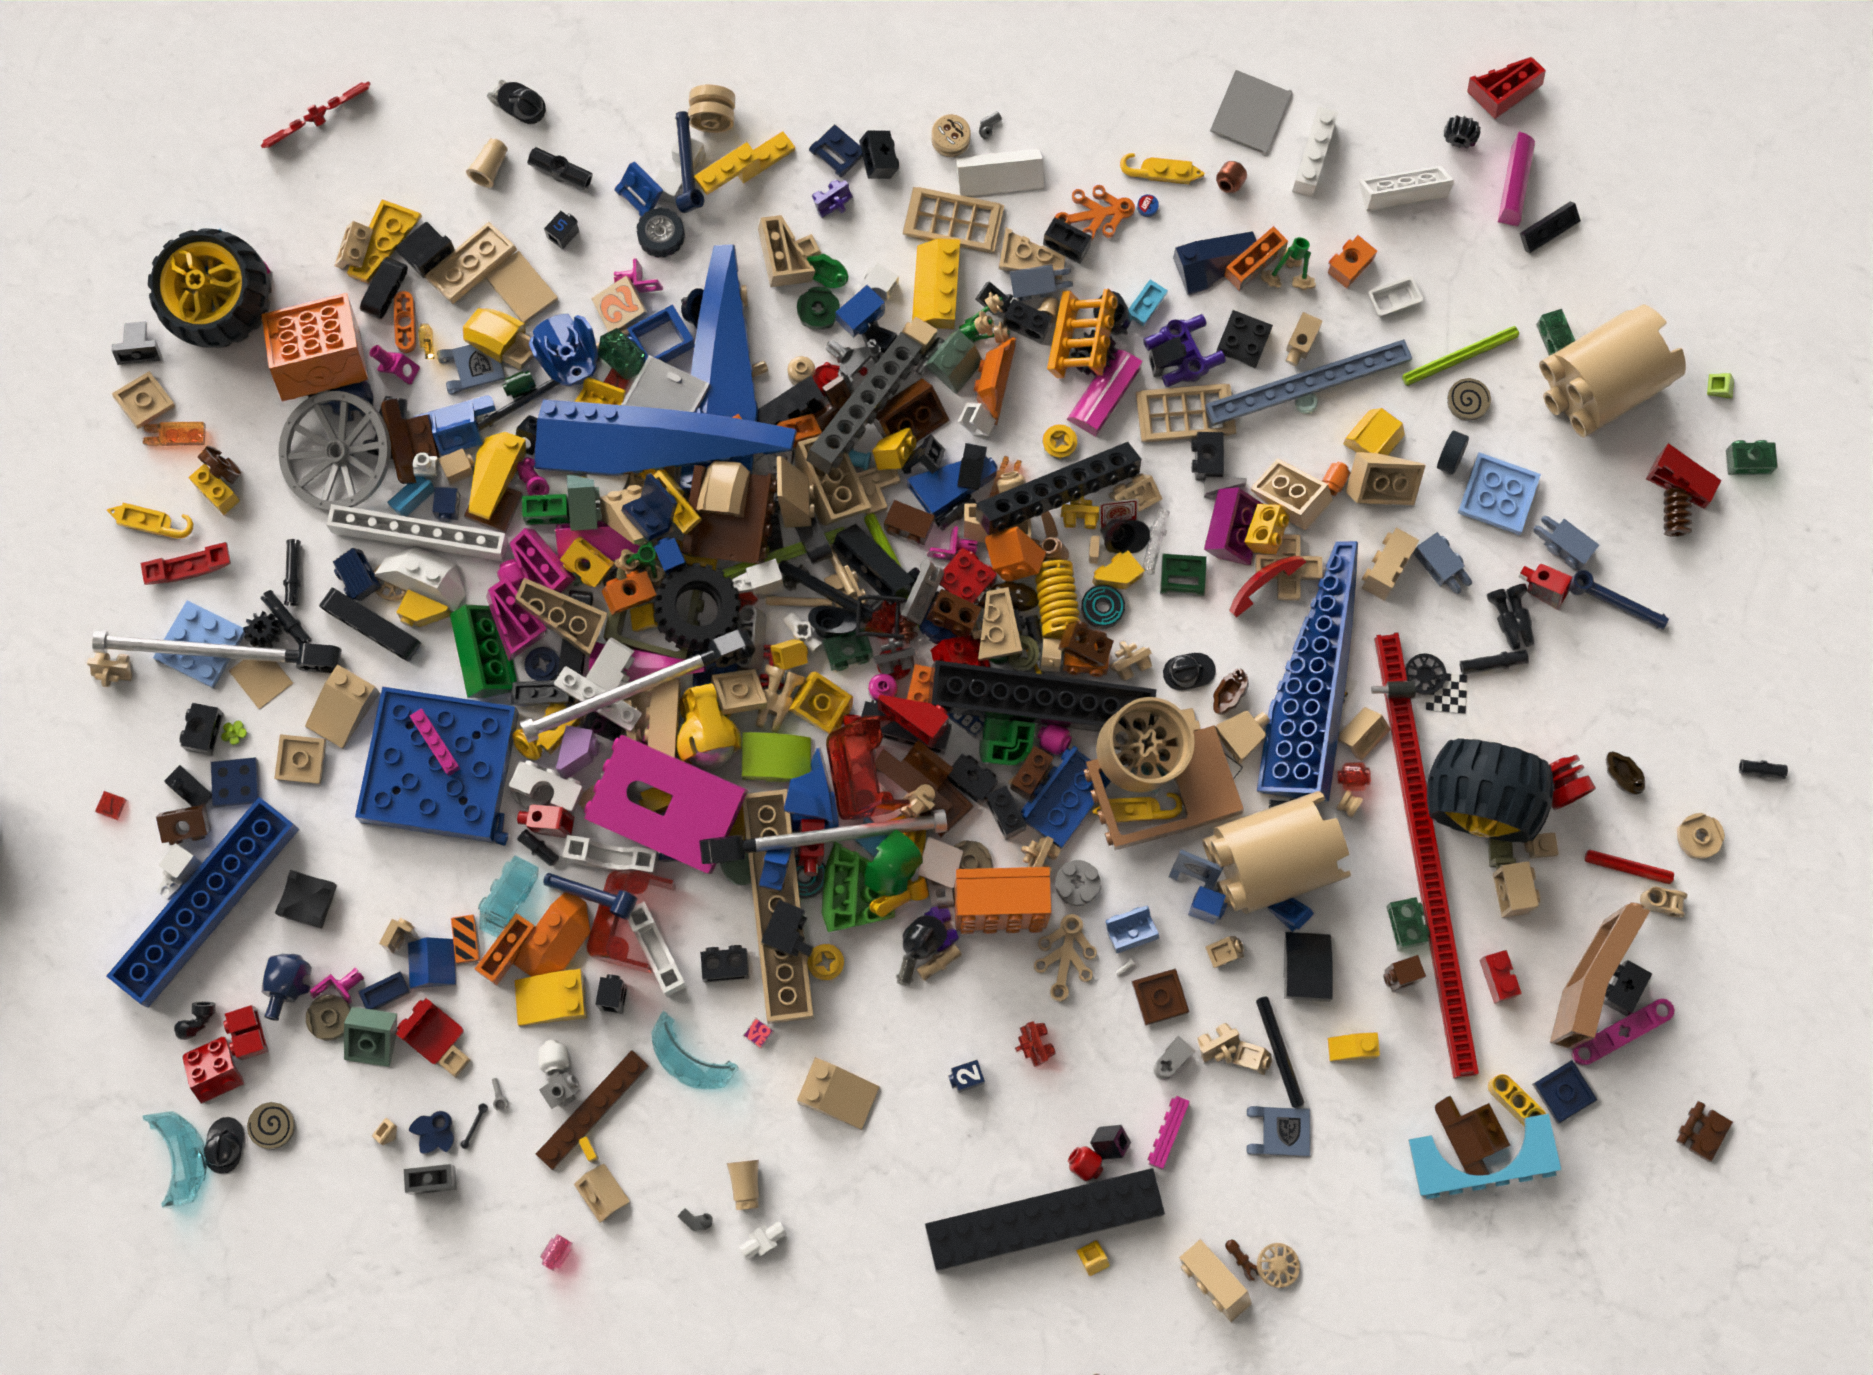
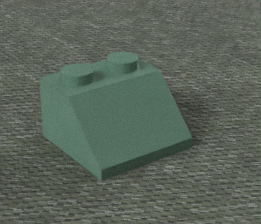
M957 330L947 337L924 366L957 394L979 368L982 358L975 344L960 330Z
M567 475L571 531L597 529V522L601 521V509L596 508V500H600L599 487H594V480Z
M352 1007L344 1022V1060L389 1067L396 1040L397 1013Z

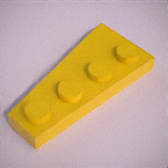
M381 199L369 225L373 232L363 264L360 268L350 265L347 271L348 276L369 283L377 273L382 261L393 254L395 247L406 238L422 218L421 213Z

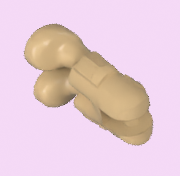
M766 664L764 672L769 676V686L763 692L767 701V707L758 710L756 726L763 728L769 713L775 715L770 731L777 733L782 726L785 716L790 712L789 708L794 701L790 697L791 693L797 685L804 683L805 677L787 671L781 694H777L785 670Z

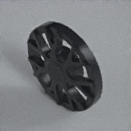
M1427 653L1418 654L1412 657L1406 664L1407 681L1417 678L1420 682L1416 686V693L1424 695L1433 694L1444 685L1446 668L1443 662L1436 656ZM1428 658L1434 660L1432 667L1426 665ZM1416 659H1420L1422 663L1419 668L1414 662ZM1409 668L1416 670V675L1408 674ZM1441 668L1442 674L1435 675L1434 669ZM1435 678L1441 683L1435 686L1431 681ZM1423 683H1428L1429 690H1423Z

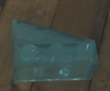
M514 855L511 862L507 861L501 871V877L499 880L495 879L490 887V894L488 897H483L478 906L481 930L498 938L515 915L521 903H525L538 879L539 867Z

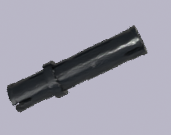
M288 539L286 541V577L283 580V586H285L284 604L288 606L290 603V606L299 605V587L301 586V580H299L301 541L297 539L295 543V539Z
M268 590L263 593L264 596H261L260 599L284 626V631L290 634L298 645L311 642L312 638L301 627V622L291 615L274 592Z
M1526 649L1509 653L1504 651L1498 655L1461 660L1459 665L1462 675L1496 668L1509 669L1510 666L1528 664L1529 657Z

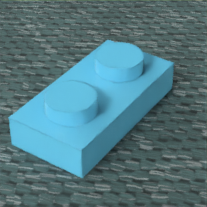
M1150 279L1128 309L1131 318L1144 326L1167 295L1168 290Z

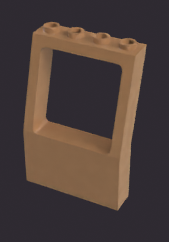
M1215 725L1193 732L1195 745L1192 758L1185 770L1174 778L1187 816L1185 819L1126 835L1120 834L1099 774L1102 772L1098 759L1086 762L1087 769L1083 770L1086 781L1091 782L1094 788L1090 792L1094 804L1099 803L1101 811L1097 813L1101 825L1106 824L1108 832L1105 833L1108 846L1113 845L1114 851L1193 830L1243 813L1244 808ZM1175 739L1166 741L1165 746L1176 747ZM1158 752L1159 756H1165L1164 753ZM1120 757L1121 764L1123 766L1128 765V760L1125 757Z
M1631 902L1604 919L1562 991L1550 1043L1574 1049L1595 1038L1608 983L1650 910L1644 909L1643 905Z

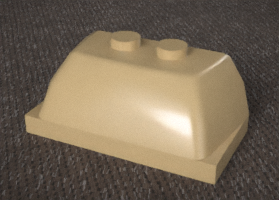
M819 436L797 443L795 467L808 476L810 485H814L815 498H811V504L815 506V513L820 524L826 526L870 511L871 505L848 454L845 453L842 456L843 461L837 469L833 468L829 474H826L806 461L809 449Z

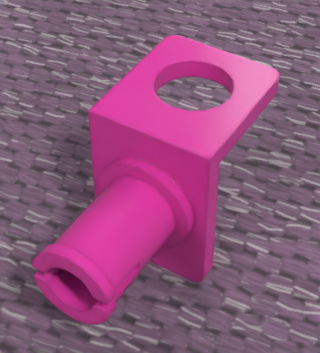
M637 258L633 259L632 270L614 272V276H616L614 277L615 283L628 276L639 293L663 290V286L657 279L642 281V266Z
M379 345L373 346L369 352L371 357L380 362L377 368L379 372L394 374L407 384H412L420 369L419 365L404 354L387 352ZM409 364L412 372L406 377L403 374V367Z
M954 526L950 535L949 550L931 547L927 552V557L952 560L956 551H960L962 547L976 554L978 541L959 538L957 535L958 527Z
M354 968L341 980H336L330 974L310 990L311 997L313 999L333 985L346 1002L350 1004L352 999L348 991L361 980H364V977L360 972L358 973L357 968Z

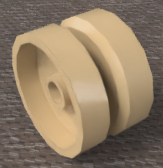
M711 84L692 88L689 92V125L699 131L709 133L730 130L734 126L735 93L726 87Z

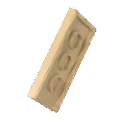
M488 222L428 272L425 278L451 304H454L517 251V248L497 228Z

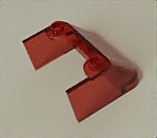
M866 715L831 732L827 736L826 748L838 815L842 820H856L889 814L910 804L909 799H894L889 791L880 792L873 750L878 748L882 742L881 727L895 721L894 716Z
M616 870L608 875L603 891L617 895L619 890L632 894H642L647 890L649 884L675 891L676 885L671 879L641 871ZM599 904L587 943L589 955L596 960L651 974L652 969L649 964L627 958L629 953L627 941L615 936L620 917L610 913L611 908Z

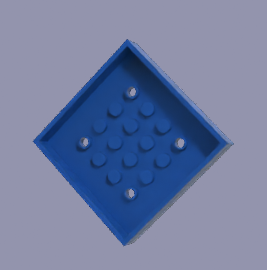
M382 686L355 818L360 823L494 843V833L497 828L513 747L512 734L516 731L519 716L517 708L509 705ZM420 709H423L460 767V770L449 777L416 725L414 724L412 729H407L409 723H414L410 715ZM475 733L481 734L479 739H473ZM395 788H400L399 794H393ZM462 798L468 799L465 805L460 804Z

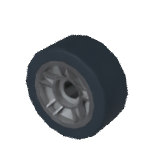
M1455 430L1451 432L1439 457L1437 469L1451 475L1455 473L1466 450L1469 436Z

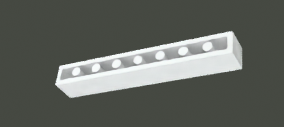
M331 504L326 523L330 532L334 534L411 547L417 546L423 549L501 562L505 560L509 542L506 534L501 532Z

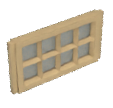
M913 187L903 235L927 241L938 238L958 239L962 248L994 253L1005 205L921 187Z
M1230 384L1141 390L1136 392L1141 442L1192 439L1196 437L1197 432H1223V436L1236 434L1235 419L1212 426L1205 409L1207 403L1232 396Z

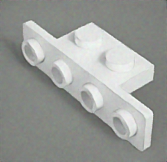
M567 666L563 668L554 682L555 687L580 702L607 692L599 685ZM622 700L596 710V712L629 732L632 731L642 715L640 711Z

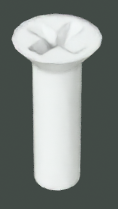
M1131 958L1129 962L1116 971L1118 976L1130 967L1136 966Z

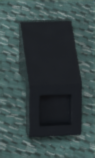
M1175 337L1151 349L1149 362L1153 377L1162 376L1166 367L1182 365L1187 352L1185 344H1181L1180 337Z

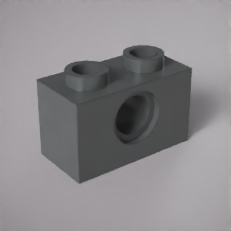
M446 1164L404 1169L405 1193L413 1195L457 1190L455 1166Z

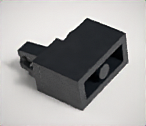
M779 899L761 944L790 957H797L798 953L810 957L814 947L804 943L805 937L798 933V929L803 930L807 921V917L804 916L805 910Z

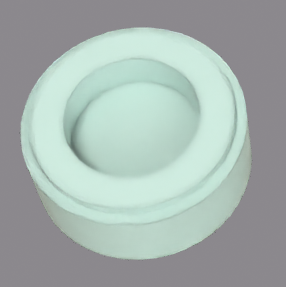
M1314 394L1297 398L1295 401L1297 410L1303 414L1312 413L1318 404L1317 397Z

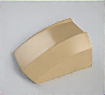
M715 460L707 467L696 510L705 514L715 513L744 518L750 471L741 463Z

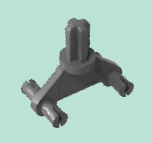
M874 339L869 340L867 346L861 348H844L834 340L829 341L826 346V351L837 358V362L840 365L838 376L845 380L851 394L854 392L852 377L870 358L876 364L882 355V350Z

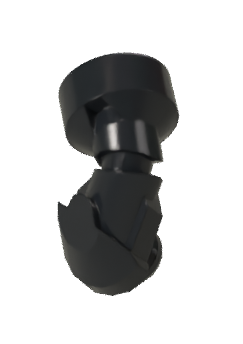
M207 1001L192 1003V1014L196 1016V1019L178 1021L174 1026L176 1037L181 1040H187L196 1036V1033L206 1027L204 1024L208 1023L210 1017L215 1014L216 1003Z

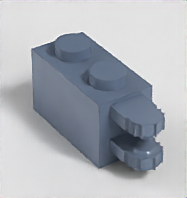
M1053 264L1010 271L1014 298H1019V301L1032 299L1031 295L1040 294V298L1053 296V292L1057 291V289L1072 287L1073 281H1063L1062 283H1056L1055 276L1068 275L1071 273V268L1054 270Z
M1547 515L1541 518L1542 523L1553 531L1552 534L1539 525L1533 529L1534 533L1545 541L1544 545L1550 553L1560 556L1569 567L1576 568L1578 571L1599 547L1597 542L1566 519H1563L1559 524Z
M1436 532L1419 544L1413 554L1440 587L1446 583L1455 594H1459L1462 592L1461 587L1453 577L1457 575L1463 584L1468 587L1472 584V580L1463 569L1465 565L1463 564L1462 557L1458 553H1454L1449 547L1448 540Z

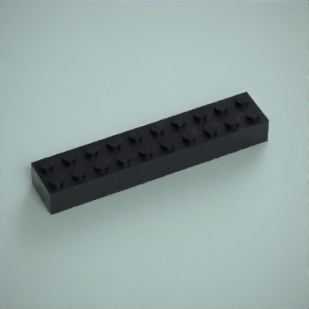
M936 660L931 668L928 703L935 707L939 705L948 713L1010 721L1016 720L1041 725L1052 724L1065 728L1100 732L1106 721L1121 708L1139 698L1156 697L1157 689ZM1150 714L1148 725H1153L1154 715ZM1121 718L1118 723L1126 729V723ZM1133 721V727L1141 731V724Z
M1150 1168L925 1223V1229L935 1271H940L1165 1215L1154 1169Z

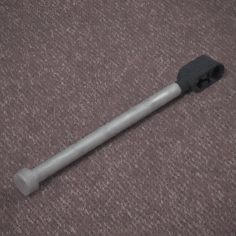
M738 629L713 639L708 644L709 650L533 722L531 718L521 721L520 725L527 742L530 743L539 739L538 734L714 662L718 667L723 668L751 657L755 653L756 648L748 632L745 629Z
M100 630L94 631L92 639L94 653H107L108 649L285 662L296 663V668L302 671L332 673L337 664L340 666L342 652L341 648L333 645L303 643L299 645L298 650L109 636L108 631Z
M944 809L931 811L930 816L743 840V835L703 839L699 840L702 864L745 859V853L890 835L896 829L901 833L933 829L934 833H941L947 831V819Z

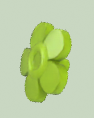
M239 720L235 721L233 725L227 722L223 726L225 732L221 734V739L224 742L229 741L230 744L237 745L240 742L239 738L246 737L247 731Z

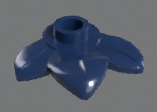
M437 1111L431 1116H420L409 1127V1132L420 1135L419 1150L422 1154L430 1153L437 1147L444 1152H448L454 1142V1136L450 1130L452 1118L444 1111ZM439 1119H444L445 1124L443 1127L437 1126Z

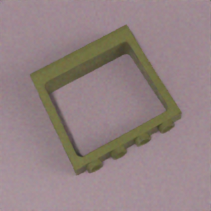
M654 560L657 566L663 568L660 561ZM640 563V565L634 568V571L638 569L645 570V568L650 565H643ZM618 568L616 576L619 581L627 578L625 571L621 568ZM623 587L624 593L630 596L631 588ZM693 590L686 621L688 624L700 626V621L697 619L698 614L704 610L703 591ZM609 610L603 636L606 642L612 637L630 649L666 655L667 657L688 659L690 654L693 655V652H688V648L682 647L679 651H673L623 637L622 632L627 610L612 615Z

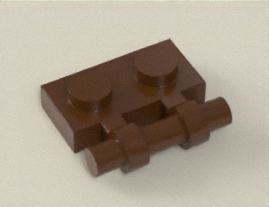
M1697 1101L1695 1107L1690 1109L1688 1113L1689 1118L1685 1125L1680 1127L1676 1142L1684 1146L1689 1139L1692 1141L1689 1151L1707 1162H1712L1733 1121L1713 1109L1705 1116L1702 1112L1706 1105ZM1698 1121L1702 1126L1696 1134L1692 1130Z

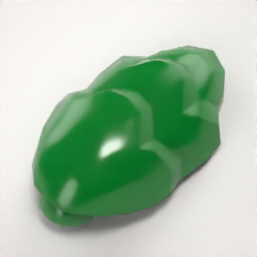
M826 254L807 258L810 266H813L815 270L813 280L828 288H840L848 282V271L840 261L832 259Z

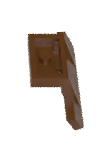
M397 398L383 401L381 409L390 436L391 452L398 481L401 484L417 483L412 465L415 456L418 453H426L428 456L440 457L432 434L431 417L429 414L410 419H402Z
M919 740L901 762L883 748L875 760L876 768L908 793L915 791L920 785H930L935 791V798L932 801L935 805L930 811L944 809L946 813L952 807L953 803L936 791L954 769Z
M1451 1095L1435 1105V1111L1466 1174L1489 1175L1490 1173L1483 1158L1510 1146L1490 1103L1461 1116Z

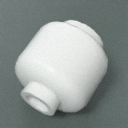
M557 1040L546 1041L545 1045L538 1049L540 1070L548 1076H552L558 1071L560 1074H563L564 1070L569 1066L567 1047Z

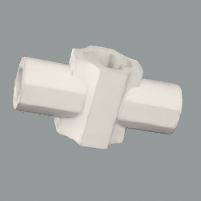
M418 453L413 459L414 476H423L426 480H433L437 477L439 468L437 456Z
M794 612L785 617L783 622L793 632L794 639L804 641V644L812 654L816 653L823 646V643L813 634L812 626L808 621L802 622ZM802 630L804 632L807 630V635L804 636L802 634L800 636L799 631Z
M780 1222L775 1223L769 1228L764 1225L748 1236L750 1240L739 1248L746 1260L758 1253L760 1256H763L777 1247L776 1241L786 1236L787 1233Z

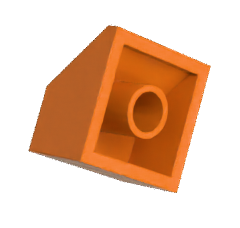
M1019 527L986 536L985 542L992 569L1003 580L1014 581L1039 573L1046 552Z

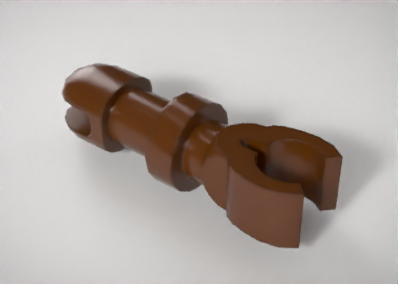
M1228 1240L1225 1244L1227 1251L1236 1258V1264L1242 1266L1245 1277L1251 1282L1255 1281L1250 1272L1254 1270L1256 1275L1259 1276L1257 1266L1248 1260L1250 1257L1247 1254L1244 1255L1235 1240Z

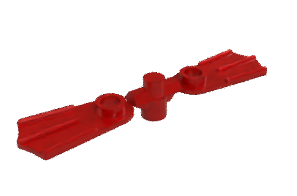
M369 81L366 83L360 82L344 92L343 96H335L328 100L327 107L321 105L317 108L315 104L308 107L309 113L303 116L304 121L300 119L292 121L289 124V128L282 129L264 139L261 147L270 148L302 128L306 122H314L316 127L326 122L324 118L326 110L334 109L368 90L371 83Z

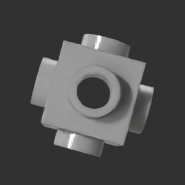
M558 1071L547 1078L548 1084L539 1089L551 1109L561 1103L564 1106L568 1105L576 1099L574 1095L581 1091L578 1087V1080L569 1071L560 1074Z

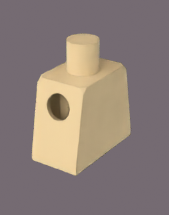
M1305 312L1302 313L1287 345L1286 351L1289 354L1285 361L1288 364L1297 366L1301 358L1306 359L1318 335L1322 320Z
M1244 711L1219 723L1215 728L1219 740L1237 763L1241 764L1266 737V733L1262 728L1268 725L1270 720L1264 712L1253 718L1248 711Z

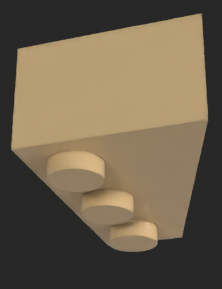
M782 215L761 217L758 233L770 287L812 282L815 270L807 261L804 251L799 248L795 241V236Z
M1201 1239L1179 1257L1182 1263L1181 1270L1188 1278L1192 1276L1195 1279L1197 1288L1204 1295L1207 1294L1211 1298L1214 1307L1220 1313L1222 1312L1230 1322L1235 1320L1252 1304L1248 1290Z

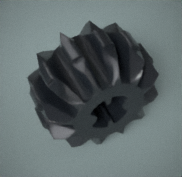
M1456 115L1455 118H1449L1444 128V137L1446 142L1451 143V146L1468 149L1469 146H1475L1480 137L1481 127H1479V122L1473 121V118H1466L1465 115L1463 117Z
M262 611L259 617L256 613H253L254 619H246V623L249 626L243 627V631L247 633L244 638L246 641H250L252 647L259 646L265 648L267 644L272 648L273 644L271 642H279L280 639L277 635L283 634L282 629L279 628L281 622L275 620L274 614L267 616L265 611Z

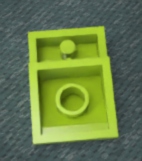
M742 732L743 780L790 782L793 778L811 772V737L779 733Z

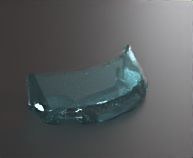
M663 1011L651 1032L653 1048L663 1068L670 1075L678 1079L680 1083L693 1088L719 1089L726 1087L738 1071V1065L731 1061L722 1065L712 1064L689 1054L676 1041L677 1035L673 1031L675 1020Z
M173 1111L143 1115V1121L149 1123L150 1129H157L161 1134L171 1157V1180L167 1194L161 1203L162 1208L172 1209L194 1202L198 1196L197 1192L202 1181L205 1180L207 1170L204 1142L200 1134L185 1118Z

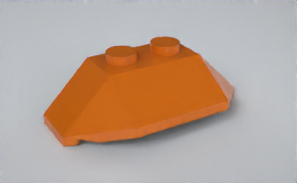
M1013 337L986 353L985 360L981 359L978 372L982 373L981 378L975 381L974 392H977V401L996 420L994 425L998 424L1016 347V338Z
M564 892L550 905L524 941L514 965L531 977L563 971L591 933L587 903L577 896Z

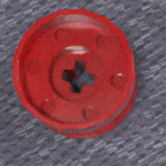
M1578 755L1564 757L1549 764L1553 774L1554 791L1551 805L1553 810L1565 807L1596 789L1589 775L1578 778L1577 774L1584 769L1583 764L1572 767L1580 761Z

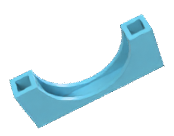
M1549 1114L1524 1118L1525 1135L1518 1155L1507 1167L1489 1175H1470L1452 1167L1437 1150L1432 1135L1408 1139L1420 1195H1425L1426 1199L1440 1197L1439 1192L1449 1191V1195L1463 1193L1462 1188L1472 1187V1190L1475 1191L1486 1189V1184L1495 1182L1496 1187L1510 1184L1509 1180L1518 1178L1519 1182L1533 1180L1532 1175L1542 1174L1543 1178L1557 1176L1556 1171L1561 1170Z

